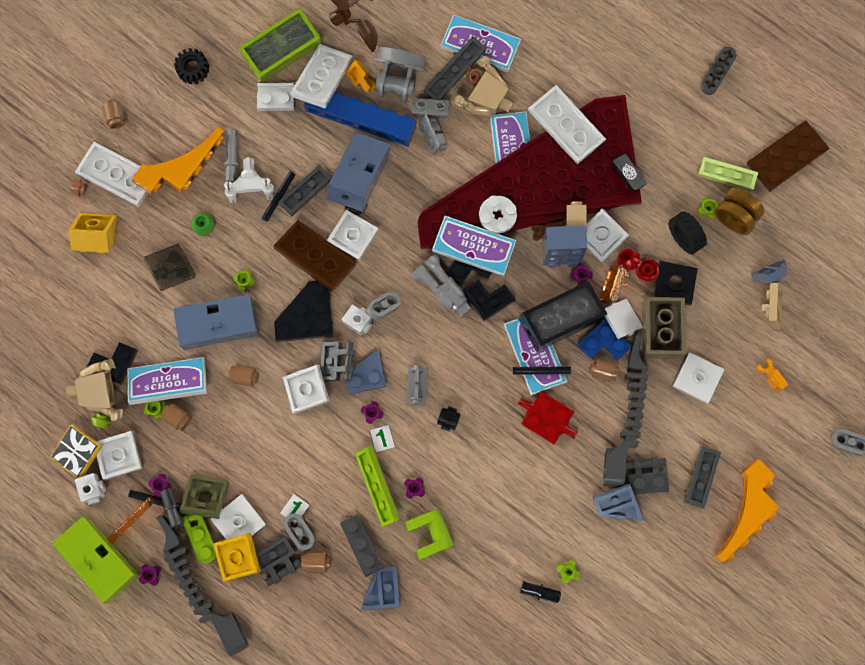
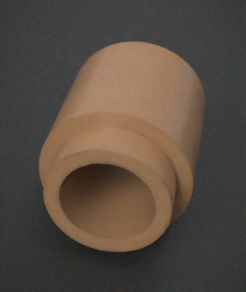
M115 100L106 101L102 106L106 124L111 129L123 127L125 119L120 103Z
M596 359V362L592 361L589 372L592 373L593 378L610 382L616 381L619 367L615 366V363Z
M242 365L231 366L229 381H233L234 384L252 387L254 383L258 382L259 372H256V368Z
M174 403L166 405L161 412L162 420L176 430L183 431L191 422V418L188 417L189 414Z
M308 552L302 555L301 568L306 570L307 573H326L327 569L331 568V557H328L327 552Z

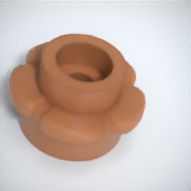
M478 68L469 69L466 72V81L469 85L476 86L483 74Z
M81 178L80 180L74 179L72 194L77 196L84 194L86 183H82Z

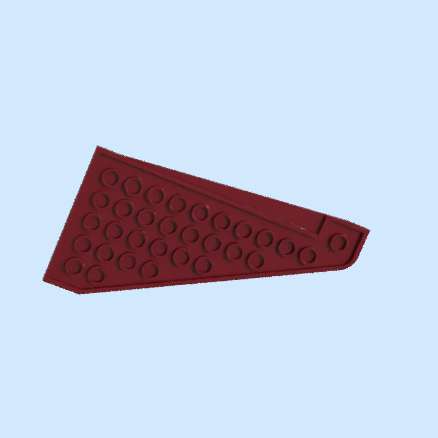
M626 96L596 98L579 109L606 140L578 165L554 138L545 131L425 209L420 214L417 223L420 249L433 248L444 216L484 229L479 219V210L483 202L491 196L506 197L516 206V222L511 230L506 232L567 219V205H571V202H583V205L587 206V214L599 212L601 209L609 210L622 206L641 204L640 190L631 194L610 165L614 159L626 154L636 167ZM501 211L493 212L495 219L498 220L499 217H503Z

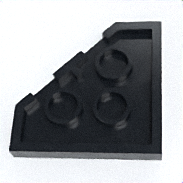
M309 281L275 320L276 342L333 337L329 289L318 281Z

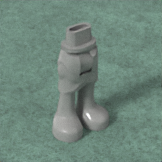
M436 253L427 259L424 265L439 278L443 285H439L423 264L410 277L413 281L422 280L438 297L440 304L445 309L452 310L453 313L456 312L461 318L472 307L466 302L468 299L462 289L440 266L441 259Z

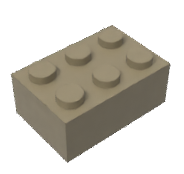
M646 297L642 302L643 358L682 359L686 355L685 298Z

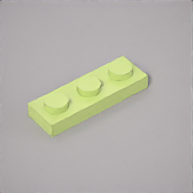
M703 157L698 173L699 177L751 192L754 190L758 172Z

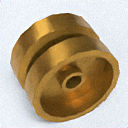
M731 188L724 196V201L719 203L714 210L716 218L725 227L741 235H748L755 227V222L759 221L765 213L763 205L757 198L738 188Z

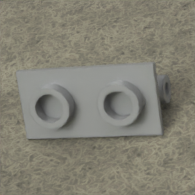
M413 98L411 114L415 115V117L427 114V116L431 115L443 119L445 117L449 118L450 101Z
M425 114L419 122V128L425 137L427 148L434 155L438 149L440 151L446 150L447 143L442 133H435L441 130L437 119Z
M421 365L408 367L406 405L426 406L427 367H421Z

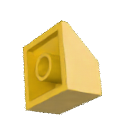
M79 213L69 229L71 250L79 252L90 251L101 254L109 253L114 244L117 215Z

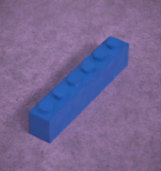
M337 91L333 94L326 108L308 102L304 103L306 112L409 147L416 129V121L408 115L401 116L393 110H383L373 103L366 104L358 98L352 97L351 99Z

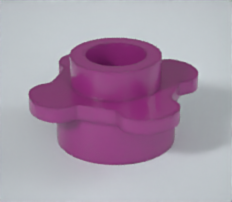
M579 264L576 270L570 273V277L575 279L578 285H581L588 279H591L593 273L584 264Z
M376 401L361 408V413L365 415L368 424H372L376 419L383 418L384 414L379 410V404Z
M159 474L158 477L151 479L148 483L156 497H160L163 490L172 488V485L167 482L165 474Z
M407 479L404 482L407 488V498L412 499L414 496L423 497L425 495L422 487L423 479Z
M143 565L139 582L141 584L150 583L152 586H156L159 583L158 574L161 572L160 567Z

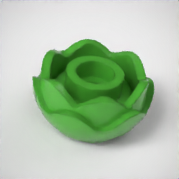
M204 212L196 214L191 221L192 230L201 236L209 234L214 229L213 217Z

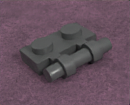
M322 342L320 369L324 381H340V373H344V381H351V375L354 373V367H352V360L355 356L354 342H346V349H342L343 343ZM342 356H345L344 366H341Z
M651 457L648 460L635 458L633 461H626L627 469L634 468L635 474L627 475L628 484L630 483L634 495L669 492L667 472H659V466H666V458L658 459V457ZM652 467V473L642 474L641 468Z
M286 536L256 554L261 569L260 574L262 575L268 571L271 575L265 579L268 587L274 583L281 582L283 577L290 573L294 574L297 572L296 569L301 567L300 559L293 563L290 560V557L296 553ZM284 561L286 567L276 572L274 567Z

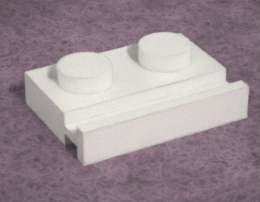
M257 83L258 111L295 110V98L291 97V91L295 86L294 83Z

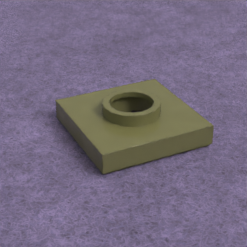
M190 475L180 507V513L219 519L229 481ZM202 494H210L212 496L211 502L208 504L199 502L198 498Z

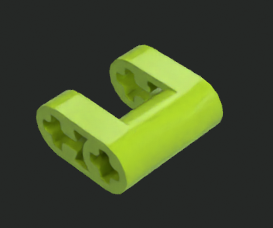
M440 509L405 522L408 532L427 525L434 543L416 550L419 560L454 546Z

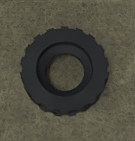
M682 211L669 220L668 225L671 235L688 254L693 255L707 245V238L703 228L690 213Z

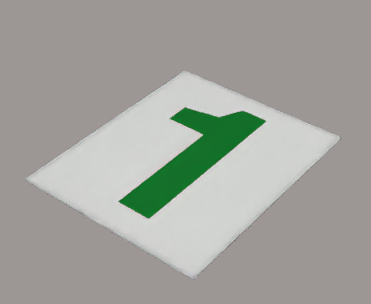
M389 425L370 430L376 452L395 447Z
M293 494L280 514L285 517L289 514L302 516L309 504Z

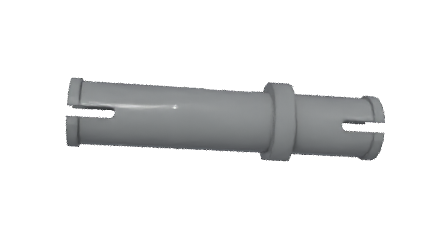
M236 129L226 130V162H224L223 167L225 168L224 183L228 182V185L229 181L231 183L236 181V170L239 167L237 163L238 130Z

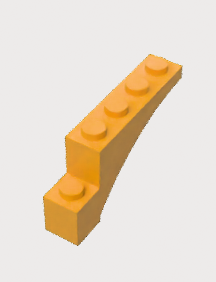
M217 127L199 146L176 159L146 166L142 164L132 177V182L150 195L153 191L158 192L163 184L161 181H164L179 193L183 189L186 191L192 184L190 179L193 175L197 176L203 169L201 164L204 160L208 161L213 155L212 149L215 145L219 146L224 140V130Z
M760 459L754 460L741 473L743 476L741 510L730 537L714 556L719 563L730 562L736 555L734 552L739 547L740 549L744 548L750 542L748 538L752 534H758L764 528L762 524L766 520L771 521L777 515L775 511L779 506L762 490H767L774 483L772 479L776 475Z

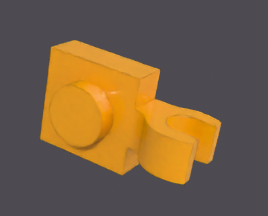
M355 60L345 74L356 87L362 86L366 92H369L370 89L374 91L376 82L368 78L370 72L360 60Z
M770 359L764 361L767 364V369H764L761 364L756 366L758 372L767 374V382L773 390L779 392L788 386V383L778 369L773 367Z

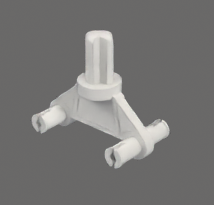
M246 157L243 160L241 177L233 183L229 181V185L228 182L224 184L226 188L225 195L232 204L237 202V193L263 191L268 200L274 198V187L270 183V179L267 178L266 181L265 178L263 179L257 175L254 169V159Z

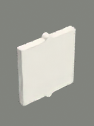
M627 299L618 303L613 302L611 306L605 308L607 312L605 318L618 339L626 335L631 336L633 332L643 328Z

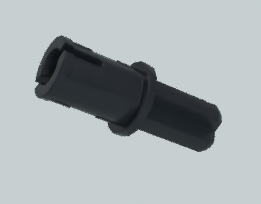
M525 581L522 583L521 594L537 597V600L541 598L555 603L560 601V591L543 587V584L539 586Z

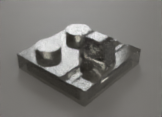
M179 243L144 256V261L160 291L196 277Z

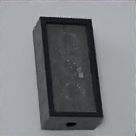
M587 281L524 311L518 320L535 351L538 352L602 321L607 312L592 285Z

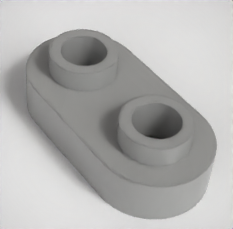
M387 292L369 303L367 314L374 320H381L399 308L401 299L396 293Z
M838 429L832 433L831 443L835 448L858 456L865 455V436L846 429ZM838 436L843 438L842 443L838 441ZM857 443L862 445L861 449L857 448Z
M289 514L284 520L285 530L299 549H311L315 544L313 533L300 515ZM293 520L298 522V526L295 528L291 526ZM303 537H308L309 542L307 544L302 543Z

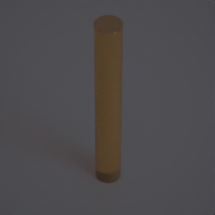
M148 497L107 540L113 544L155 501Z

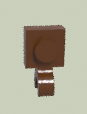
M547 223L543 226L533 225L531 230H537L540 233L539 235H534L533 240H540L545 234L546 227L565 226V223Z

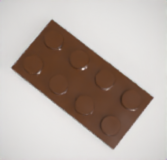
M805 120L750 159L746 164L752 171L758 172V179L771 192L827 152L829 147Z
M299 220L274 245V249L331 292L356 267V262Z

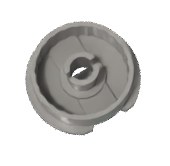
M379 46L377 58L373 57L372 59L373 61L384 63L383 72H379L376 81V90H379L378 97L383 98L385 92L392 93L395 91L396 95L402 96V102L406 103L408 97H412L414 92L415 80H412L413 71L427 72V69H424L426 57L399 48L392 49ZM390 65L408 69L407 76L401 77L389 74Z

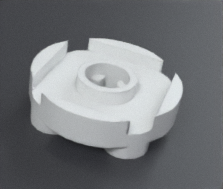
M491 196L480 207L479 219L485 230L501 234L511 230L516 222V206L506 197ZM501 211L503 217H499L498 220L495 219L493 212Z

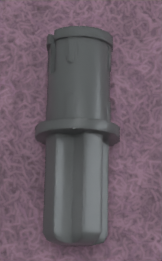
M170 488L165 489L161 492L165 506L164 512L167 513L170 527L172 529L178 528L183 525L178 510L180 506L176 504L172 490Z

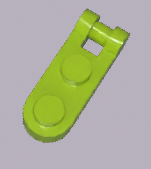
M191 514L181 515L183 525L198 560L206 564L214 562L217 558L213 546L214 541L204 517ZM197 519L199 525L192 527L191 522Z

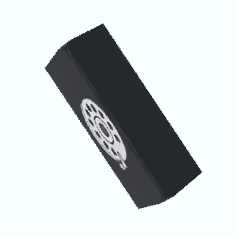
M626 154L611 162V167L631 194H634L648 184Z

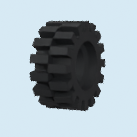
M188 48L189 52H186V49L182 50L184 54L179 52V58L175 57L176 63H174V67L179 78L185 83L188 81L191 85L193 81L195 84H198L197 80L199 79L201 82L204 81L203 76L207 78L206 72L209 73V64L203 52H199L198 49L193 51L192 48ZM196 61L199 66L195 71L188 72L185 70L188 62Z

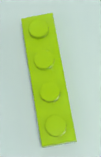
M373 446L366 447L355 453L381 526L385 527L400 520Z

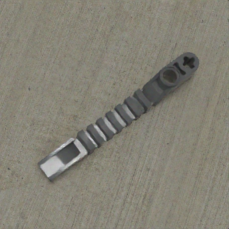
M637 335L634 338L627 371L640 372V374L627 372L624 380L638 381V383L630 382L627 385V390L637 391L631 392L628 395V400H636V402L628 404V409L635 411H629L627 419H633V421L624 423V428H630V431L623 430V432H620V437H624V442L616 449L606 448L603 485L624 486L627 448H637L639 441L633 440L641 437V432H639V429L642 427L640 420L643 418V412L641 411L645 407V403H643V400L646 398L644 391L647 389L645 382L648 380L649 375L646 374L647 367L643 364L639 355L641 335Z
M160 515L156 517L166 536L165 546L162 550L166 556L164 559L167 563H170V570L175 572V580L180 581L179 587L184 589L185 592L183 594L189 598V605L194 607V614L203 616L199 618L200 623H206L209 620L213 622L229 656H233L248 648V641L234 613L232 612L226 616L214 613L212 610L215 606L213 602H208L204 605L202 603L208 599L206 594L196 596V593L202 591L200 586L192 588L191 585L197 582L196 579L186 578V576L193 573L192 569L186 568L183 571L181 569L190 564V560L185 558L178 562L176 560L190 553L188 548H182L173 553L172 550L182 546L183 543L176 530L170 527V522L165 516Z

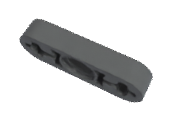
M724 47L720 51L701 84V90L704 94H714L737 56L736 51L732 47ZM727 53L730 54L726 63L722 62ZM714 68H722L723 74L717 75L714 72ZM711 79H714L715 81L710 89L707 88V85L710 83Z

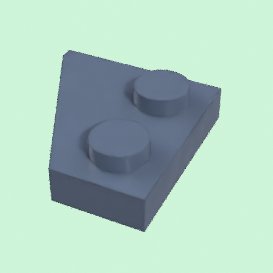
M785 259L751 273L753 280L768 283L769 285L770 283L780 282V278L785 277L787 272Z
M379 350L373 352L354 367L351 381H346L349 395L386 387Z
M630 483L593 496L600 517L644 520Z
M397 566L384 567L374 573L361 611L400 607Z

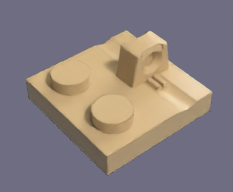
M770 283V289H767L766 298L767 301H770V304H762V313L766 314V319H769L773 330H781L783 293L779 283Z

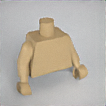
M484 56L477 62L486 71L469 96L468 102L459 94L455 97L454 105L456 107H463L468 112L481 116L496 115L500 108L508 113L512 110L514 103L506 99L509 91L508 86L495 68L490 65L491 60L489 57Z
M108 359L81 370L80 376L75 379V385L67 386L66 394L68 397H77L79 406L111 417L112 421L123 417V409L114 410L112 408L116 401L110 370L115 368L112 359Z

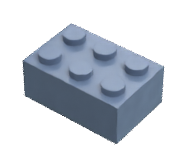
M586 225L546 227L542 242L543 265L555 268L565 264L568 267H575L581 264L587 250Z

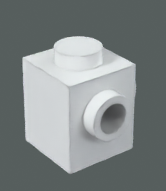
M353 304L341 319L345 326L360 336L363 333L367 334L373 325L371 324L372 318L367 314V310L364 308L359 309Z
M92 473L75 479L82 503L94 505L99 503L101 498L105 497L106 487L103 480L100 481L99 475Z

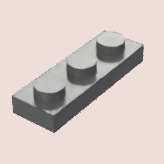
M320 165L317 166L278 202L279 205L292 217L327 186L332 177Z
M704 446L700 447L684 503L702 509L705 508L721 452Z
M358 514L341 522L340 525L364 576L367 577L383 569Z

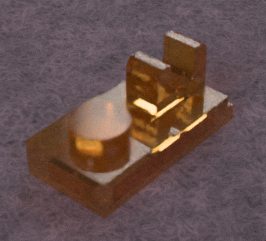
M616 265L610 267L599 298L602 303H616L620 296L621 287H627L623 279L630 278V274L626 272L625 266Z

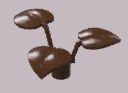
M331 0L338 7V9L329 14L332 24L339 26L342 23L345 25L356 23L358 33L373 53L378 42L377 32L368 20L363 22L361 19L349 20L351 16L349 8L359 0H353L350 4L348 3L349 0Z

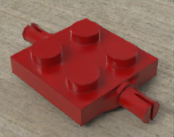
M542 391L532 403L521 397L518 404L527 409L526 417L521 425L553 445L564 433L573 439L576 437L575 435L578 432L568 426L569 420L575 411Z

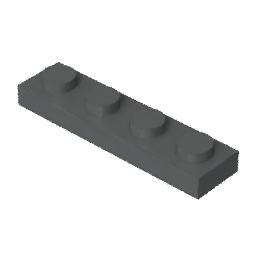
M472 36L425 88L424 93L431 99L442 100L483 55L487 48Z

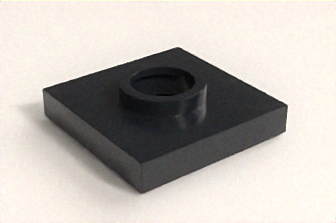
M660 261L658 267L660 272L656 279L654 297L685 298V305L691 306L698 268ZM672 276L683 279V286L681 288L671 286L670 278Z

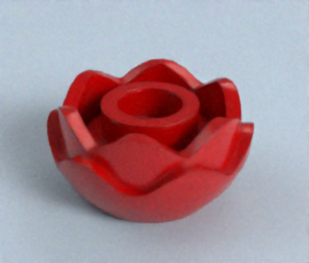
M625 249L617 257L619 268L625 271L634 270L640 263V254L634 249Z
M644 258L640 260L635 271L639 279L650 282L656 279L660 269L655 260Z

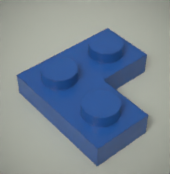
M606 319L577 344L589 359L604 347L618 361L632 348L623 337L620 339L616 337Z

